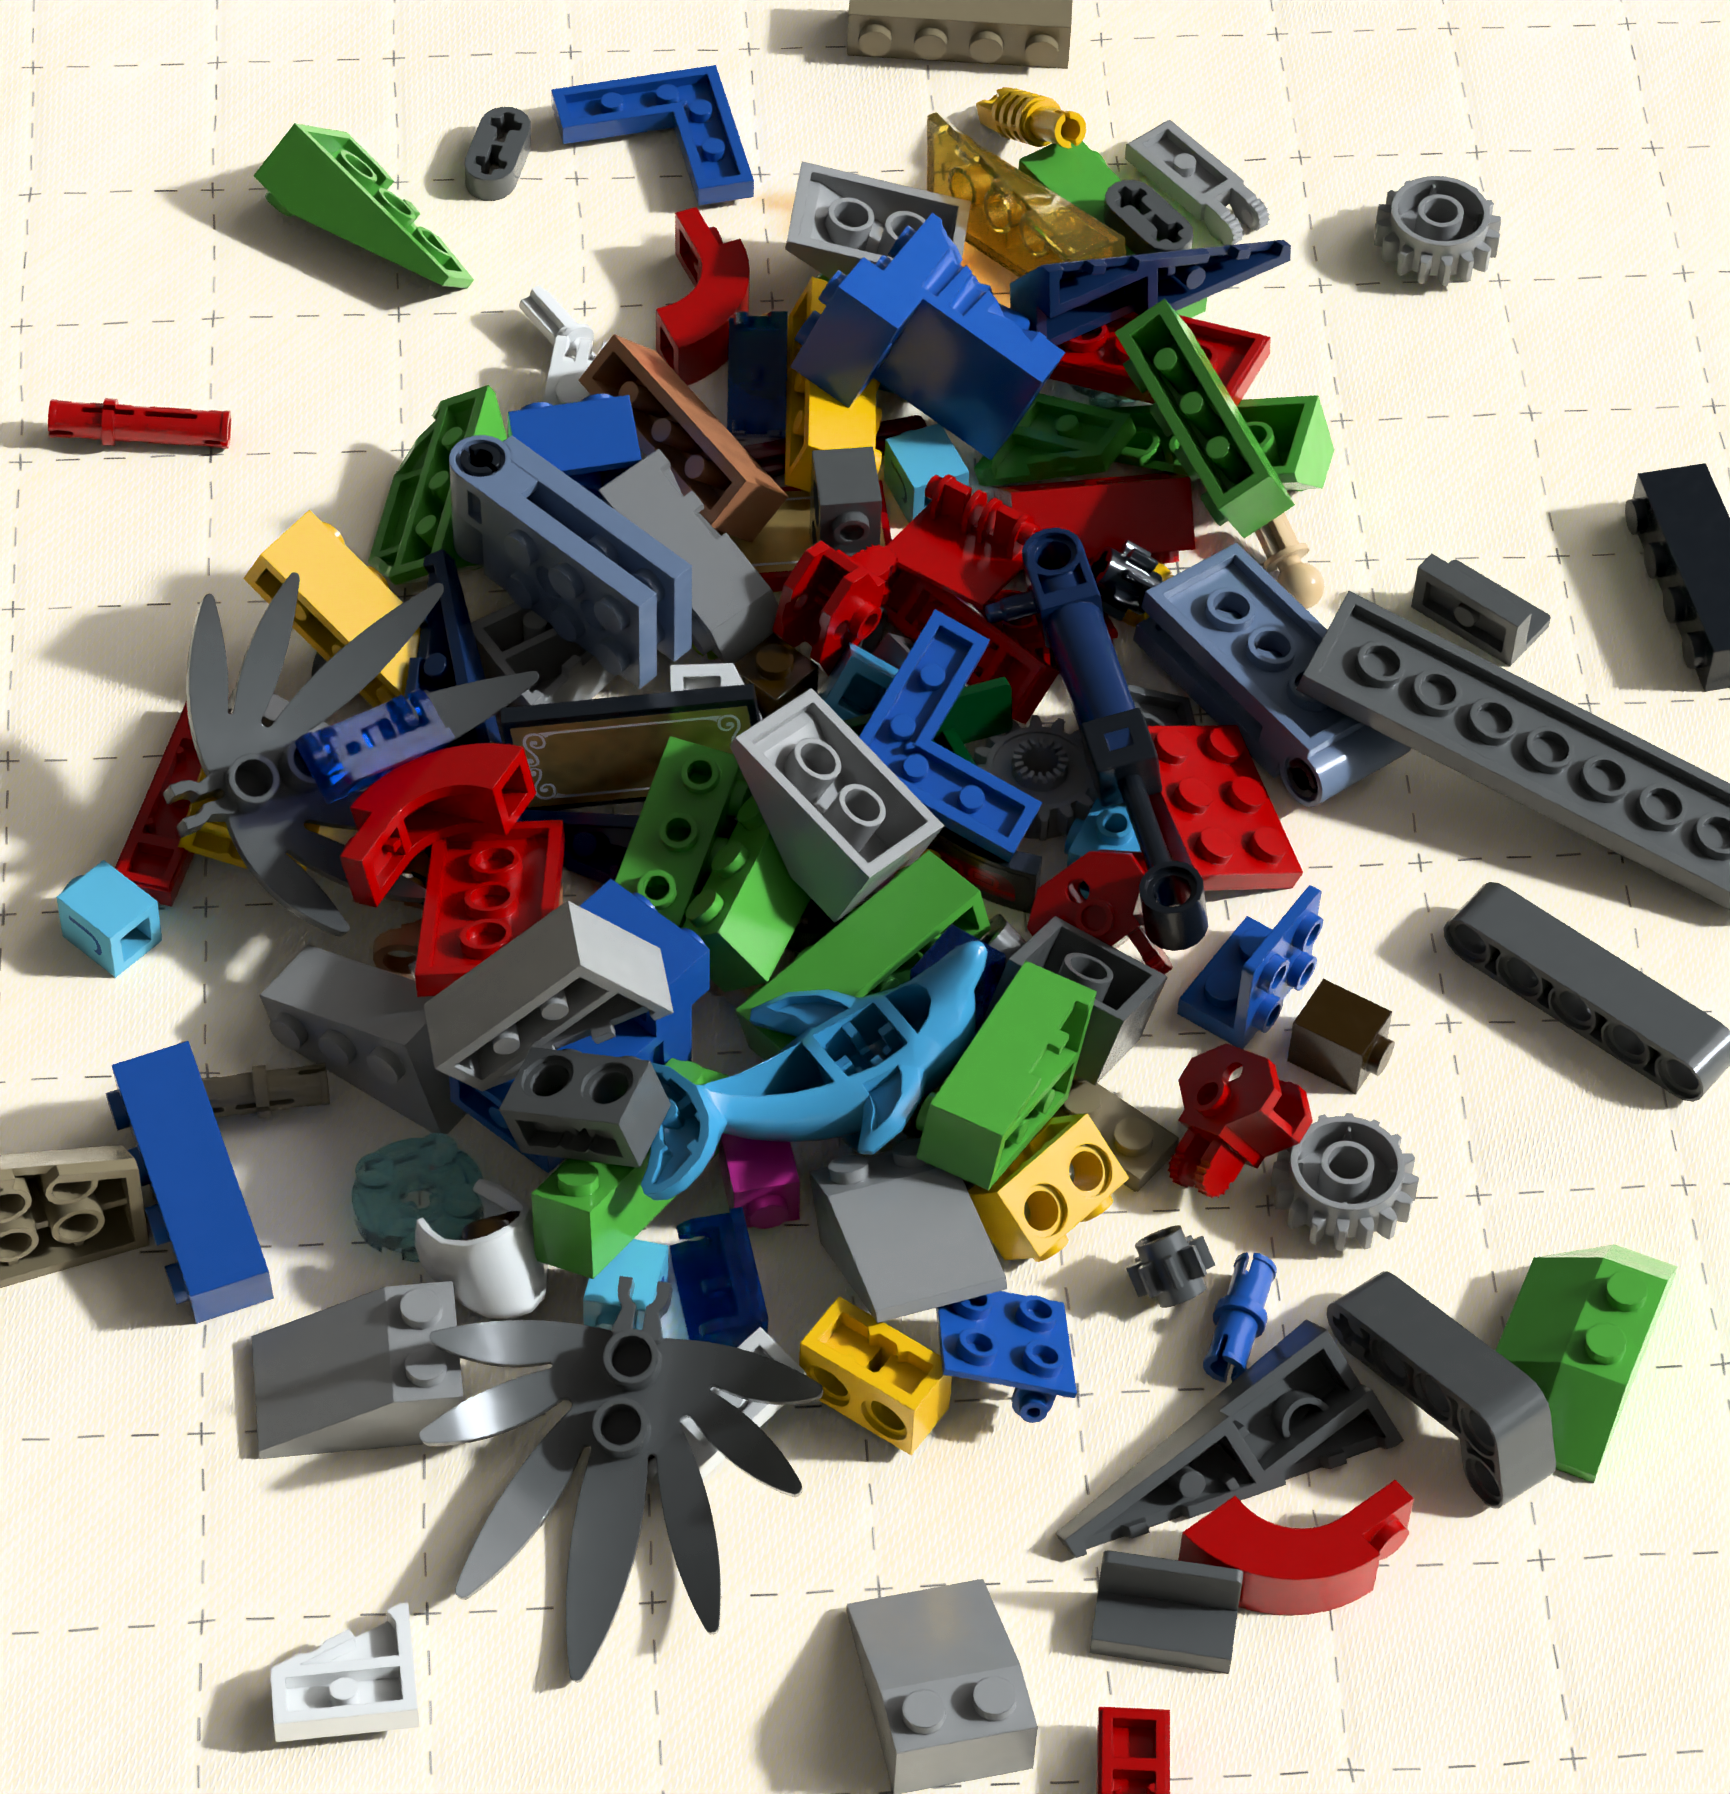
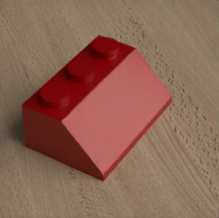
M1162 472L993 487L995 498L1002 500L1003 504L1023 514L1028 513L1034 517V524L1040 526L1041 530L1061 528L1076 534L1083 544L1089 565L1095 556L1107 546L1120 552L1126 540L1151 552V557L1161 564L1179 562V551L1196 549L1191 478L1189 476Z

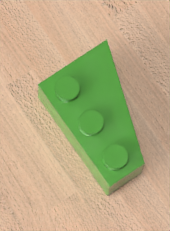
M1025 961L937 1093L931 1092L924 1100L916 1120V1129L923 1131L916 1158L989 1190L1068 1099L1097 991Z

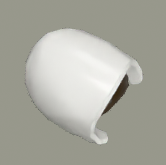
M479 1179L476 1181L472 1190L481 1198L484 1216L483 1219L467 1224L463 1228L462 1237L459 1240L444 1239L432 1230L424 1218L416 1220L415 1247L421 1266L435 1282L453 1281L455 1300L466 1308L488 1318L512 1320L532 1313L545 1299L548 1285V1264L537 1261L535 1256L531 1209L518 1195L506 1187L489 1180Z

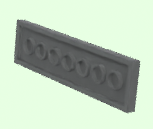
M1348 591L1296 690L1730 910V783Z

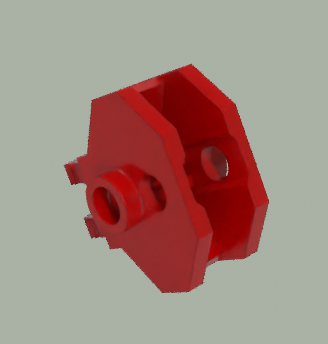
M823 541L814 544L805 550L783 585L772 631L794 648L803 642L811 645L810 658L819 666V670L829 676L848 642L858 646L860 641L867 638L877 627L882 615L880 606L888 602L891 586L888 585L889 582L885 580L896 571L898 564L897 553H894L892 549L886 546H880L879 544L874 546L872 544L871 547L866 546V550L862 549L850 557L840 549L834 550Z
M1109 849L1089 851L1037 888L1027 924V929L1032 937L1056 916L1116 949L1128 940H1131L1142 956L1144 963L1164 975L1173 968L1166 952L1153 944L1145 933L1139 884L1143 875L1148 870L1140 851ZM1082 881H1085L1089 886L1090 892L1087 899L1082 896L1080 891Z
M1227 1043L1192 1057L1178 1079L1184 1105V1111L1178 1121L1187 1128V1131L1177 1145L1175 1155H1171L1172 1159L1168 1162L1169 1169L1167 1171L1170 1172L1169 1178L1173 1179V1183L1188 1188V1186L1197 1188L1199 1193L1210 1198L1214 1196L1219 1198L1221 1194L1225 1195V1191L1230 1189L1229 1184L1235 1181L1245 1164L1258 1169L1265 1157L1301 1142L1313 1122L1306 1091L1295 1083L1278 1079L1275 1064L1268 1058ZM1243 1067L1240 1077L1229 1081L1230 1075L1236 1069Z

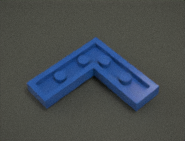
M716 65L551 89V106L563 144L674 128L698 206L754 197V179Z
M935 609L859 738L933 813L944 827L1001 859L1010 862L1043 802L933 742L934 737L979 663L990 639Z

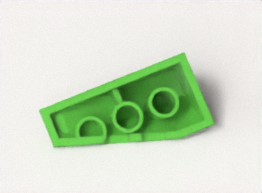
M294 123L253 175L268 190L265 194L266 200L286 216L292 217L295 215L442 286L468 289L474 281L439 236L424 227H417L414 221L418 218L420 212L412 202L405 199L402 200L388 191L394 180L347 132Z
M1319 395L1241 400L1237 408L1286 491L1323 489L1335 449ZM1150 405L1105 408L1130 414L1136 429V433L1114 462L1188 476L1174 454V451L1181 447L1174 434L1169 437L1164 434L1148 409Z

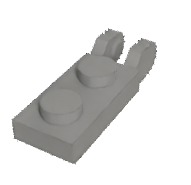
M1167 120L1126 144L1125 159L1199 221L1204 220L1210 235L1216 240H1220L1221 244H1225V246L1234 245L1241 241L1244 236L1242 224H1246L1247 228H1251L1252 231H1258L1269 224L1270 214L1261 198L1258 199L1256 194L1244 185V180L1173 121ZM1230 204L1234 214H1231L1230 210L1226 208L1227 205Z

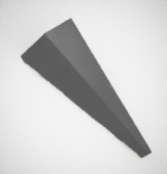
M1306 1319L1055 1534L1071 1555L1078 1558L1087 1555V1549L1122 1537L1136 1538L1150 1533V1527L1182 1516L1187 1518L1199 1516L1215 1510L1234 1496L1241 1501L1286 1485L1285 1480L1322 1467L1326 1469L1339 1467L1347 1464L1346 1459L1376 1448L1387 1450L1396 1447L1404 1439L1373 1390L1361 1384L1328 1330Z

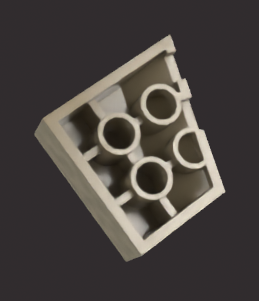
M123 1145L0 1155V1288L149 1246L139 1169L135 1158Z

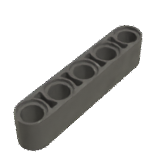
M1488 882L1483 884L1446 922L1443 928L1448 946L1462 960L1684 1101L1694 1102L1700 1100L1730 1067L1729 1028L1500 883Z

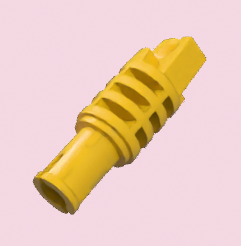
M1002 87V89L996 90L997 94L991 99H983L976 103L981 124L996 131L1001 137L1035 147H1043L1053 143L1069 149L1072 148L1071 143L1074 146H1078L1086 134V123L1079 113L1061 110L1059 104L1052 98L1016 88Z

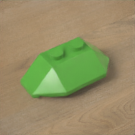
M489 385L441 400L431 415L435 421L416 439L394 474L368 560V564L379 571L384 578L394 585L428 581L429 573L423 567L424 556L440 549L445 550L455 559L458 574L484 567V565L473 564L462 559L454 549L449 455L452 448L459 441L467 437L486 435L501 441L507 439L497 397Z
M1616 1244L1533 1258L1495 1351L1527 1374L1543 1392L1551 1412L1556 1470L1591 1483L1595 1482L1675 1278L1678 1266Z

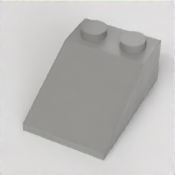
M802 161L785 250L829 279L838 270L848 275L863 257L874 265L883 254L893 260L888 253L903 230L909 225L917 231L933 212L942 219V225L948 237L956 245L962 257L971 201Z
M812 688L735 737L730 744L731 750L790 877L834 923L885 887L900 869L914 863L944 827L933 813Z
M921 1138L903 1140L895 1144L892 1150L866 1157L862 1155L841 1156L832 1160L827 1167L809 1171L820 1243L877 1323L1008 1289L1005 1273L963 1179L917 1159L916 1156Z
M453 1281L382 1287L251 1336L259 1459L423 1445L419 1438V1432L435 1419L464 1402L460 1358L436 1348L430 1340V1333L432 1331L457 1326Z
M984 1579L847 1603L846 1612L893 1794H903L1033 1769L1038 1730L1036 1718L1020 1662Z

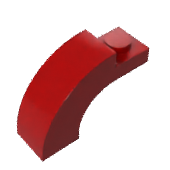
M697 207L675 213V255L695 288L681 300L656 309V351L687 386L706 378L729 360L731 345L737 331L749 321L750 267L746 249L741 239L723 243L717 228L714 226L708 227Z
M477 743L438 750L415 758L393 769L369 786L350 807L358 832L347 841L340 855L342 868L346 874L354 902L377 908L411 860L434 842L467 832H488L506 836L536 795L524 747L500 743Z
M1393 1480L1336 1521L1319 1527L1301 1529L1283 1527L1266 1521L1250 1511L1234 1496L1182 1532L1178 1561L1243 1571L1239 1601L1240 1608L1265 1614L1287 1616L1309 1615L1330 1611L1352 1603L1374 1590L1379 1561L1394 1554L1404 1544L1409 1535L1407 1528L1414 1498L1396 1480Z

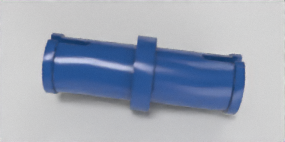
M1248 1252L1237 1256L1226 1296L1218 1300L1213 1311V1322L1216 1328L1208 1353L1203 1360V1369L1211 1378L1223 1383L1227 1381L1231 1364L1234 1365L1230 1377L1232 1382L1247 1370V1363L1254 1340L1262 1335L1268 1321L1267 1312L1264 1307L1271 1284L1277 1274V1267L1271 1259L1260 1253L1254 1252L1249 1272L1246 1270L1250 1258Z

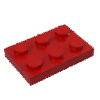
M1148 726L1158 754L1162 791L1149 795V799L1173 861L1188 863L1197 869L1203 878L1204 891L1293 888L1303 874L1302 868L1238 726Z

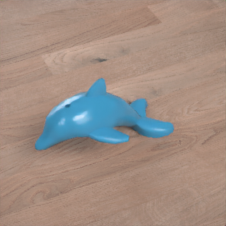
M977 940L956 946L937 963L915 978L893 989L859 998L829 989L787 992L752 1008L749 1021L753 1025L797 1038L764 1062L739 1074L707 1084L696 1085L671 1067L651 1062L671 1106L651 1144L648 1166L641 1182L644 1194L653 1200H668L688 1189L702 1174L714 1156L723 1133L751 1140L784 1143L821 1141L841 1137L844 1143L855 1152L874 1155L903 1130L922 1101V1098L943 1083L969 1046L976 1029L974 989L985 968L988 953L985 945Z

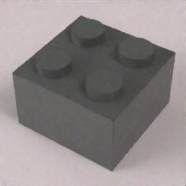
M1054 916L1008 959L981 1024H984L1025 961L1097 991L1073 1078L1096 1085L1140 1040L1168 976Z

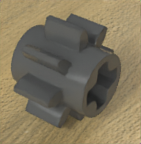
M1175 1225L1151 1233L1135 1243L1134 1246L1139 1256L1134 1259L1136 1263L1126 1267V1270L1138 1298L1147 1294L1149 1298L1156 1296L1160 1307L1167 1308L1191 1300L1207 1289L1203 1277L1207 1275V1269L1215 1266V1262L1204 1236L1194 1239L1192 1235L1185 1237L1182 1227Z

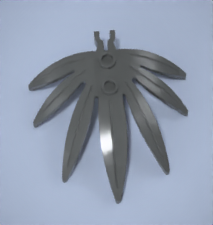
M293 572L284 581L254 631L238 674L231 714L228 713V667L222 627L214 596L210 593L206 594L199 604L194 621L186 672V699L189 725L196 753L206 778L200 782L186 780L171 784L164 791L163 796L167 805L182 799L188 800L193 804L210 797L216 798L217 800L203 804L196 812V815L182 819L176 826L180 837L182 838L197 832L206 822H225L233 844L244 864L259 884L276 901L305 922L334 936L342 937L350 930V926L323 889L287 854L317 874L350 888L340 859L345 845L307 830L304 827V823L357 830L350 807L364 791L331 794L330 789L385 774L415 758L435 752L493 717L501 711V708H505L538 681L539 674L536 671H528L445 688L372 711L320 735L306 734L351 701L395 657L443 594V585L436 583L384 615L346 644L307 681L282 710L270 727H265L261 720L276 688L290 641L299 590V574ZM400 875L384 898L422 903L425 901L426 889Z
M620 1276L618 1300L622 1309L612 1327V1331L558 1321L504 1320L454 1326L430 1333V1340L436 1348L468 1361L497 1367L522 1368L551 1364L552 1367L496 1385L450 1409L419 1432V1438L426 1446L458 1445L495 1437L533 1421L562 1401L567 1400L572 1403L570 1410L547 1433L516 1472L489 1514L468 1555L456 1584L455 1593L459 1599L467 1600L480 1591L523 1550L561 1497L584 1448H591L575 1512L566 1585L568 1666L570 1678L576 1683L582 1682L591 1669L610 1632L623 1600L640 1539L646 1501L648 1460L652 1456L657 1458L658 1481L664 1520L674 1559L684 1587L706 1632L709 1635H715L719 1632L721 1619V1572L716 1531L702 1476L680 1425L683 1418H691L707 1440L728 1461L749 1477L791 1497H799L803 1492L802 1483L794 1469L767 1434L742 1411L710 1389L716 1387L735 1397L757 1403L793 1405L819 1400L823 1396L822 1385L787 1365L747 1350L705 1341L663 1338L661 1318L669 1309L673 1292L672 1285L668 1282L658 1281L656 1298L651 1304L646 1306L642 1330L635 1329L638 1309L632 1301L635 1287L632 1277Z

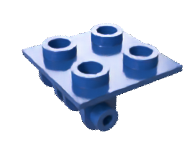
M998 1291L936 1308L943 1375L1014 1387L1015 1390L1011 1398L1012 1408L1017 1415L1029 1423L1042 1421L1051 1410L1057 1395L1070 1398L1076 1397L1077 1390L1065 1305L1063 1302L1048 1300L1037 1295L1025 1296Z

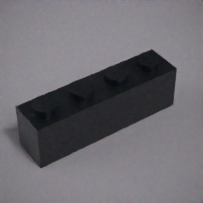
M1706 463L1637 473L1633 497L1628 499L1625 504L1626 523L1632 535L1638 534L1644 548V564L1648 576L1651 579H1657L1662 590L1663 609L1666 619L1670 624L1676 623L1682 637L1684 661L1689 669L1696 670L1705 692L1730 688L1729 514Z

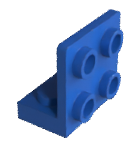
M1309 885L1273 929L1246 916L1180 996L1177 1014L1241 1049L1245 1048L1258 1030L1267 1033L1280 1015L1284 1002L1283 999L1292 988L1297 991L1302 990L1315 970L1317 957L1312 955V950L1324 922V919L1318 916L1322 891Z

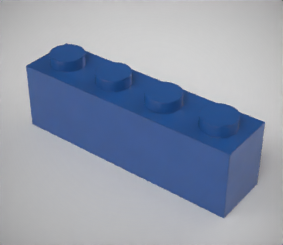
M189 1041L111 1065L117 1089L105 1093L117 1131L130 1127L136 1146L126 1150L136 1160L141 1187L149 1185L155 1201L154 1205L144 1208L156 1246L169 1242L175 1263L164 1266L176 1305L189 1301L196 1324L274 1299L269 1270Z

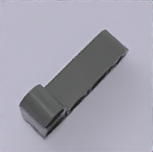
M1382 1271L1328 1305L1326 1312L1328 1323L1339 1343L1360 1362L1460 1439L1465 1476L1473 1491L1486 1505L1499 1509L1555 1472L1556 1459L1549 1404L1538 1385L1527 1374L1396 1275L1388 1271Z

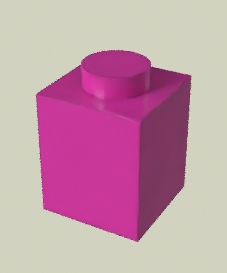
M723 1133L719 1141V1166L734 1230L750 1227L768 1229L779 1226L784 1222L800 1220V1180L791 1143L751 1140Z

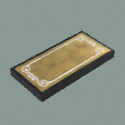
M754 684L501 708V727L505 744L524 747L536 790V795L525 810L554 811L645 802L669 736L733 754L730 744L734 738L761 721Z

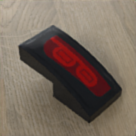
M946 827L940 830L926 848L936 850L940 854L942 861L980 890L983 899L1013 910L1031 914L1037 888L1040 887L1042 856L1016 850L1010 862H1007Z

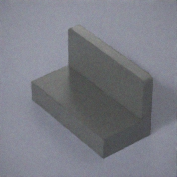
M1431 553L1417 568L1411 607L1510 667L1549 628L1551 617L1548 613L1459 560H1451L1447 563Z
M1104 1551L1089 1653L1229 1674L1243 1571L1118 1551Z

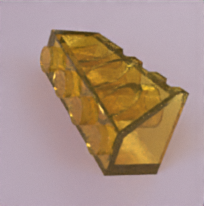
M937 112L927 115V191L971 201L965 236L966 243L1019 278L1041 265L1126 256L1124 236L990 152Z

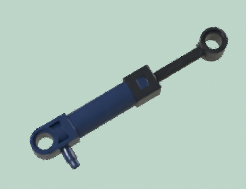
M1061 528L1043 529L1034 533L1025 542L1022 549L1027 591L1001 598L998 602L986 605L984 612L987 622L991 624L1000 621L1010 622L1035 615L1044 643L1047 648L1052 649L1082 735L1085 760L1101 806L1106 808L1120 803L1125 804L1148 871L1141 879L1139 891L1145 933L1149 940L1161 949L1170 951L1186 950L1197 945L1208 929L1203 878L1198 870L1188 863L1171 861L1149 799V795L1162 791L1158 754L1142 709L1135 707L1104 621L1101 595L1083 544L1078 536L1069 530Z

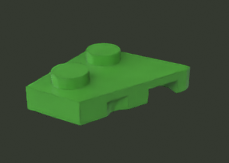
M1039 393L1014 432L994 458L989 460L983 455L975 465L974 471L979 484L986 487L1106 472L1134 436L1136 429L1130 414Z

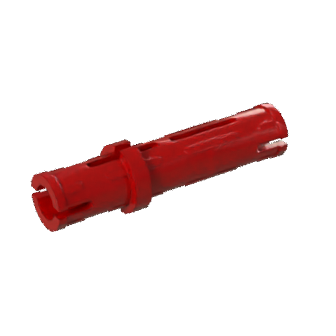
M105 398L103 403H83L51 399L49 404L48 435L50 438H88L101 440L104 446H116L117 441L185 446L196 445L229 449L232 424L230 410L207 411L191 410L188 408L132 406L119 404L118 399Z

